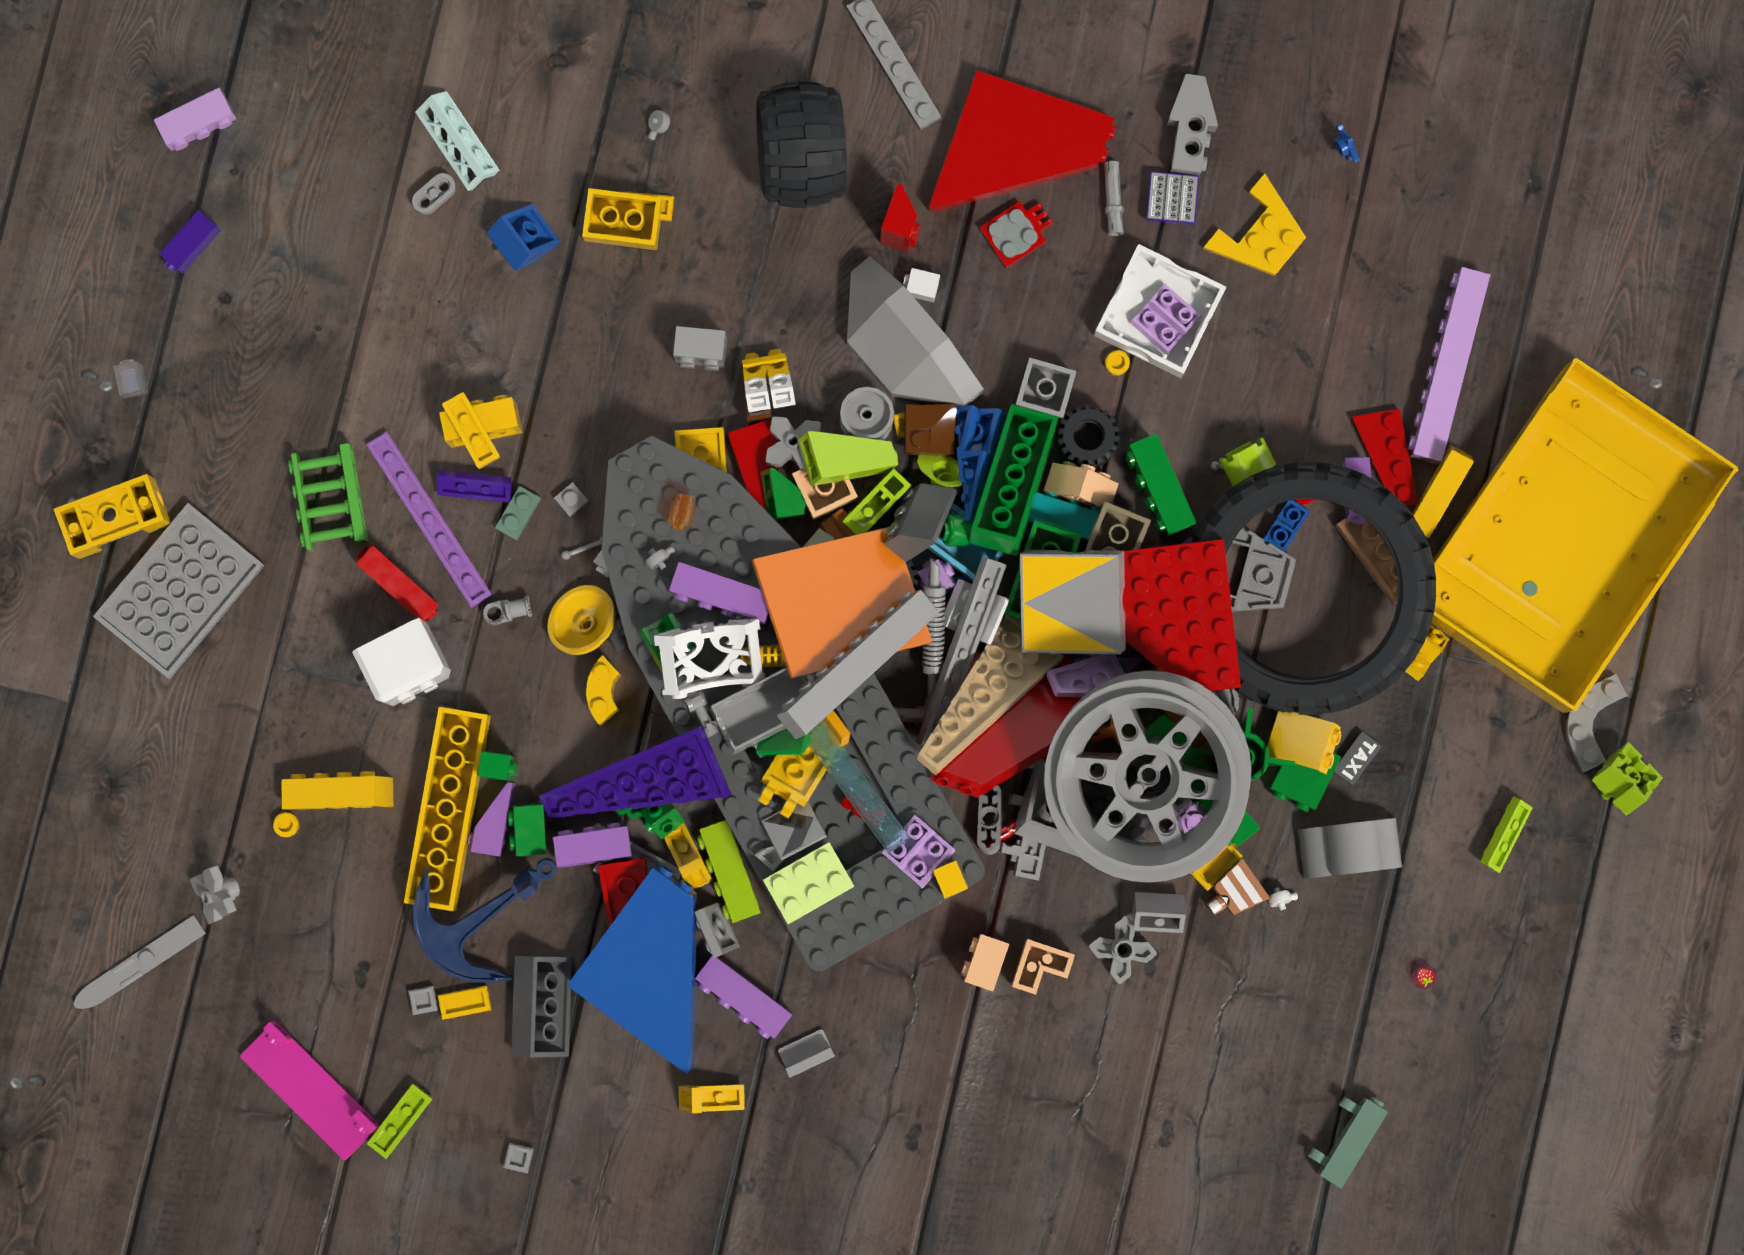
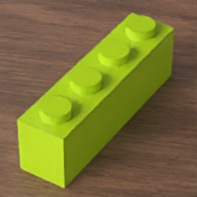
M727 820L700 829L701 835L697 836L701 850H707L709 858L705 859L709 872H715L717 882H714L718 897L723 895L726 905L722 906L726 920L731 919L732 923L760 914L761 910Z

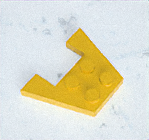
M1264 174L1249 192L1253 198L1267 208L1238 244L1218 229L1203 249L1275 276L1302 244L1306 236L1266 174Z

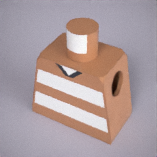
M1239 859L1212 886L1217 896L1206 904L1214 915L1227 908L1231 915H1235L1270 897L1245 861Z

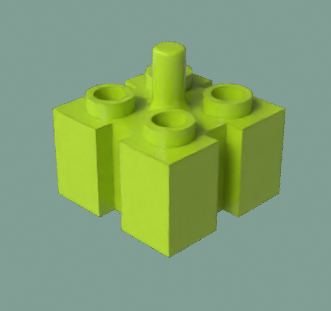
M1629 742L1609 756L1603 764V768L1592 779L1597 788L1602 791V797L1605 800L1613 797L1615 807L1626 816L1645 803L1653 793L1652 790L1663 779L1650 763L1646 765L1641 760L1642 755Z

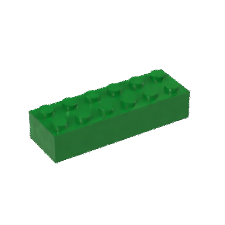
M1011 404L970 535L971 544L1018 556L1054 440L1058 416Z

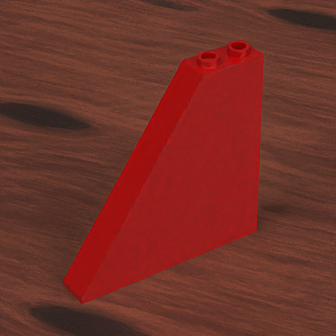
M977 71L931 199L929 211L934 213L1097 169L1099 162L1104 163L1109 149L1105 148L1107 139L1113 140L1117 126L1113 125L1115 118Z
M975 652L968 674L982 653ZM1045 676L936 775L932 773L930 781L942 787H949L960 791L964 795L978 798L1047 756L1056 731L1072 707L1082 697H1056Z

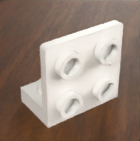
M958 579L946 607L945 615H943L945 616V627L956 631L972 584ZM996 594L980 638L981 642L992 643L1008 605V598Z

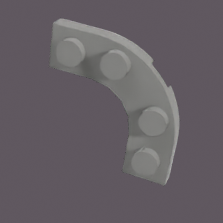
M1617 674L1594 684L1579 708L1569 712L1566 721V738L1582 773L1606 762L1592 731L1593 720L1604 707L1627 696Z

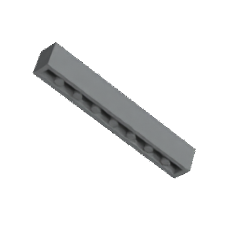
M921 589L914 593L908 591L898 599L900 604L897 607L891 606L882 614L884 618L880 622L875 621L865 629L867 631L865 636L855 638L849 644L851 648L846 653L842 651L832 659L834 662L829 668L825 666L815 675L817 679L813 683L809 681L798 690L800 692L799 696L796 698L791 697L782 704L783 710L777 717L795 739L807 735L939 613Z

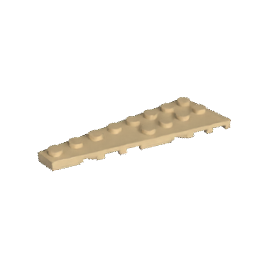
M1006 614L1000 626H998L992 643L986 645L980 658L976 661L961 685L960 690L921 749L917 760L933 774L939 773L1041 681L1048 671L1053 670L1061 663L1064 656L1060 653H1022L1021 620Z

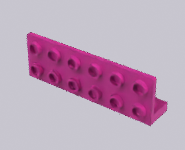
M276 1021L269 1022L263 1028L265 1031L240 1055V1058L343 1160H347L380 1124Z

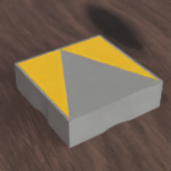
M1025 550L1020 554L1022 653L1121 654L1126 649L1125 613L1122 602L1125 586L1124 551L1089 550L1072 553L1062 550Z

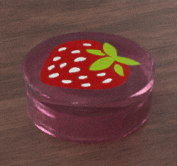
M1419 965L1412 972V982L1419 989L1428 990L1437 983V972L1429 965Z

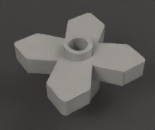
M772 417L770 431L779 442L767 449V466L782 467L790 460L795 461L800 470H806L798 439L809 431L821 432V423L819 421L806 420L794 430L787 418Z
M218 865L204 870L202 874L190 879L194 892L201 897L203 913L209 925L236 911L233 900L240 893L238 883L234 878H223Z
M1124 916L1114 924V940L1098 937L1088 946L1097 958H1112L1110 975L1118 984L1123 983L1131 976V960L1147 963L1157 955V952L1149 942H1133L1135 930L1133 922L1127 916ZM1120 945H1124L1127 948L1126 953L1123 955L1118 953Z

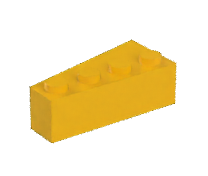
M351 772L337 773V777L329 778V773H315L314 778H306V774H291V779H282V809L394 807L393 778L375 776V772H360V777H352Z

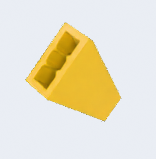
M1451 444L1412 513L1428 538H1430L1474 462L1470 454Z

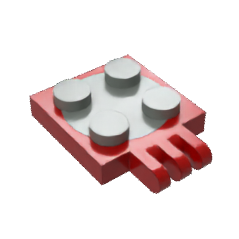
M1019 201L979 227V230L1005 269L1047 242L1041 232L1050 227L1054 222L1052 219H1049L1042 223L1041 220L1046 218L1048 213L1044 211L1039 215L1036 214L1037 211L1043 208L1041 203L1026 211Z

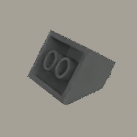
M922 483L913 489H907L901 498L903 500L901 506L894 513L895 520L886 532L888 536L884 545L907 562L935 544L958 491L954 488Z

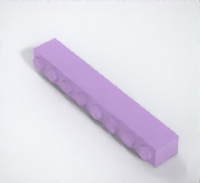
M1464 267L1457 273H1453L1450 287H1453L1452 295L1447 296L1444 305L1447 315L1445 320H1441L1438 333L1441 334L1440 342L1435 343L1432 356L1435 357L1434 365L1429 366L1426 380H1429L1428 388L1423 389L1420 403L1423 404L1421 413L1417 412L1414 426L1417 427L1416 434L1411 436L1408 444V450H1411V458L1437 465L1443 460L1490 274Z

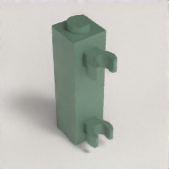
M1343 1097L1339 1106L1353 1114L1328 1156L1315 1148H1312L1308 1155L1322 1165L1317 1172L1318 1175L1342 1189L1388 1111L1383 1109L1384 1103L1374 1097H1371L1370 1100L1363 1097L1359 1105H1357L1348 1098Z

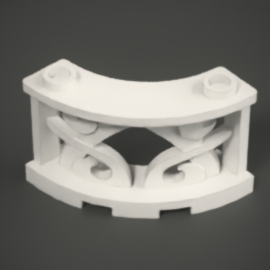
M759 619L728 620L727 624L723 625L721 623L717 626H714L713 622L692 625V629L680 630L677 628L655 635V646L660 648L665 689H662V694L672 695L673 699H681L687 697L688 693L701 689L735 684L749 687L764 679L765 673L762 671L757 631L760 629ZM745 635H747L749 651L742 649ZM723 636H727L728 641L726 642V644L732 646L725 647L720 645L719 639ZM704 638H709L718 650L728 653L723 661L711 672L700 668L690 660L701 651ZM691 641L695 642V648L690 653L685 654L684 652L690 651L687 648V644ZM673 651H674L675 655H676L677 658H678V659L675 660V661H674ZM738 655L750 656L752 672H738L739 665L747 666L743 660L737 658ZM683 664L684 667L680 668L677 676L680 677L682 674H685L686 679L684 682L677 684L675 668ZM729 669L731 674L723 675ZM694 675H696V676L702 678V679L693 680V679H694Z

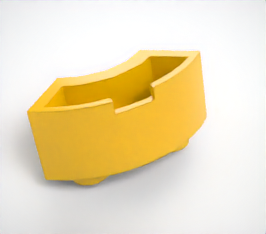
M603 655L594 664L589 674L586 688L589 709L600 726L605 724L619 711L614 700L613 691L615 683L621 676Z

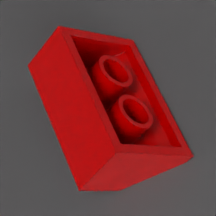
M897 183L881 228V244L908 253L910 247L915 248L920 224L917 223V214L903 185Z

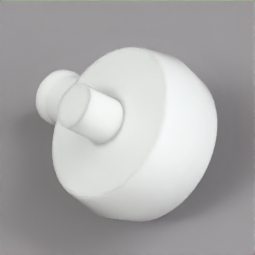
M1277 887L1273 889L1274 894L1269 896L1268 902L1271 907L1279 906L1280 910L1286 909L1285 904L1291 902V900H1297L1298 895L1296 892L1289 893L1288 890L1280 891V888Z

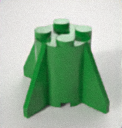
M1248 707L1241 729L1245 735L1250 752L1251 781L1259 778L1267 770L1268 766L1293 767L1295 761L1269 758V750L1265 743L1257 735L1250 733L1253 708ZM1195 748L1194 754L1214 759V767L1218 773L1214 752L1212 750Z

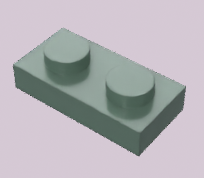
M519 486L495 529L518 541L541 498Z

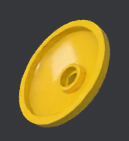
M592 585L579 586L566 592L555 603L549 615L548 634L552 643L562 652L571 655L585 654L598 648L608 638L615 624L616 608L612 598L603 589Z

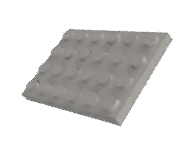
M187 503L93 617L168 679H171L265 565L191 504Z

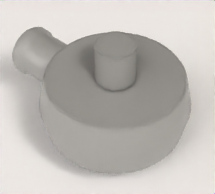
M656 110L650 115L648 124L651 131L648 138L655 140L657 133H664L668 129L670 117L666 112Z
M669 546L667 549H661L657 552L652 548L648 551L651 556L646 560L647 566L650 569L659 566L663 570L666 567L664 561L671 554L675 553L674 548Z

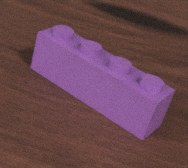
M681 562L678 563L669 589L670 593L674 594V599L685 603L690 599L698 602L697 606L711 611L712 607L722 610L721 615L733 619L738 615L745 619H759V624H766L769 612L761 589Z
M713 955L695 978L699 981L696 986L707 994L711 991L718 996L716 1001L725 1008L729 1009L732 1006L738 1011L736 1016L746 1024H749L751 1021L757 1025L756 1031L766 1039L770 1036L775 1039L793 1015L720 958H714Z

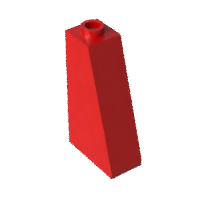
M772 418L728 433L747 492L766 512L761 472L771 468H775L778 471V467L767 466L766 464L767 449L777 443V439L770 431Z
M371 542L353 559L363 571L417 619L430 621L437 614L438 610L436 608L439 604Z

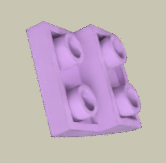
M1164 284L1130 323L1167 355L1199 320L1201 315L1170 287Z
M914 815L882 853L923 889L934 876V870L942 867L956 850L920 818Z

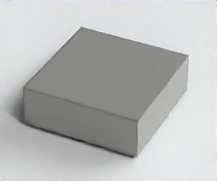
M434 986L409 991L413 1015L438 1010Z
M509 1143L503 1168L528 1173L534 1148Z

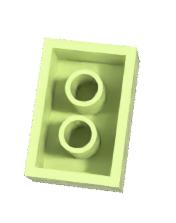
M830 843L823 845L763 880L787 924L792 923L854 887Z

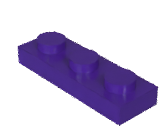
M438 470L437 495L510 503L512 497V477Z

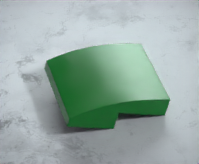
M786 728L758 742L756 753L757 755H802L812 743L811 731L807 735L795 739Z

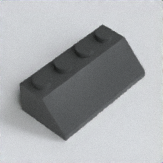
M515 956L511 1056L569 1057L571 988L567 985L571 981L572 957Z

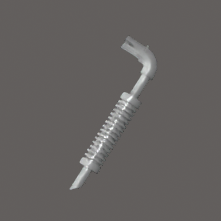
M930 558V585L923 587V593L939 613L927 623L933 642L922 645V653H924L922 655V658H924L922 660V663H924L922 664V673L928 674V697H925L924 706H916V708L894 707L901 722L916 723V725L924 721L938 681V674L941 673L944 663V650L942 649L945 646L942 644L945 641L942 639H945L943 635L945 634L943 630L945 629V616H943L945 615V611H943L945 610V606H943L945 605V601H943L945 596L943 595L946 594V587L939 586L940 567L932 558Z

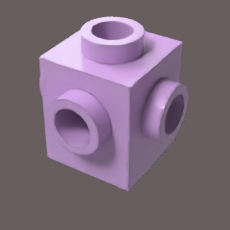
M937 559L935 562L940 567L939 586H945L947 594L956 586V581L953 578L955 572L948 562L944 563ZM930 560L922 565L923 569L918 572L921 578L919 579V584L922 589L924 586L930 585Z

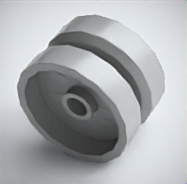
M871 387L857 388L849 393L842 402L840 411V425L843 434L853 437L886 440L892 430L894 419L893 405L888 396L879 389ZM864 415H870V418L865 419Z

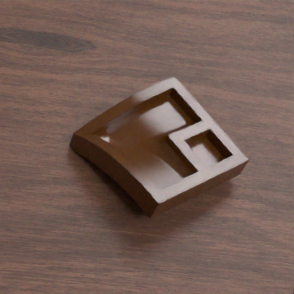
M906 404L904 406V454L952 457L954 455L957 404Z

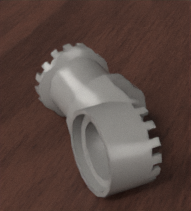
M526 595L523 599L514 601L506 599L489 603L483 610L484 619L490 625H499L520 616L528 615V617H532L529 596ZM493 607L499 608L502 612L501 617L496 621L488 618V611Z

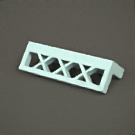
M447 91L431 95L417 109L415 113L468 191L473 190L483 179L495 176L500 171ZM429 107L434 113V121L430 120L426 114V110ZM441 128H444L447 132V141L441 136ZM454 147L460 151L461 161L457 160L454 156ZM467 167L471 168L476 175L472 181L467 175Z

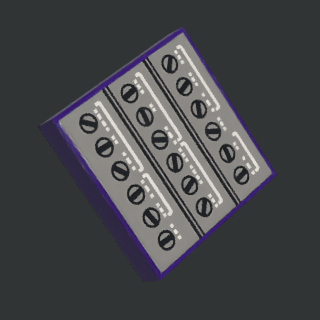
M1151 171L1146 221L1195 225L1199 176Z

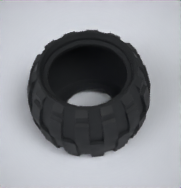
M810 81L786 82L772 86L770 91H761L756 102V127L760 181L765 199L768 202H778L779 206L808 208L831 203V200L834 198H841L846 190L847 154L844 114L839 92L834 87H825L822 83Z

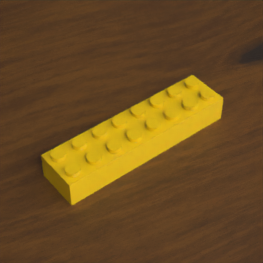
M444 707L438 708L404 903L414 905L417 888L427 867L429 868L430 883L429 907L457 911L468 849V838L471 832L480 781L478 776L481 751L485 752L491 719L489 715Z

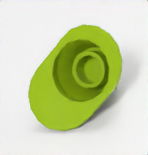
M918 456V467L930 478L931 485L954 488L958 491L957 497L963 486L959 479L958 462L952 457Z

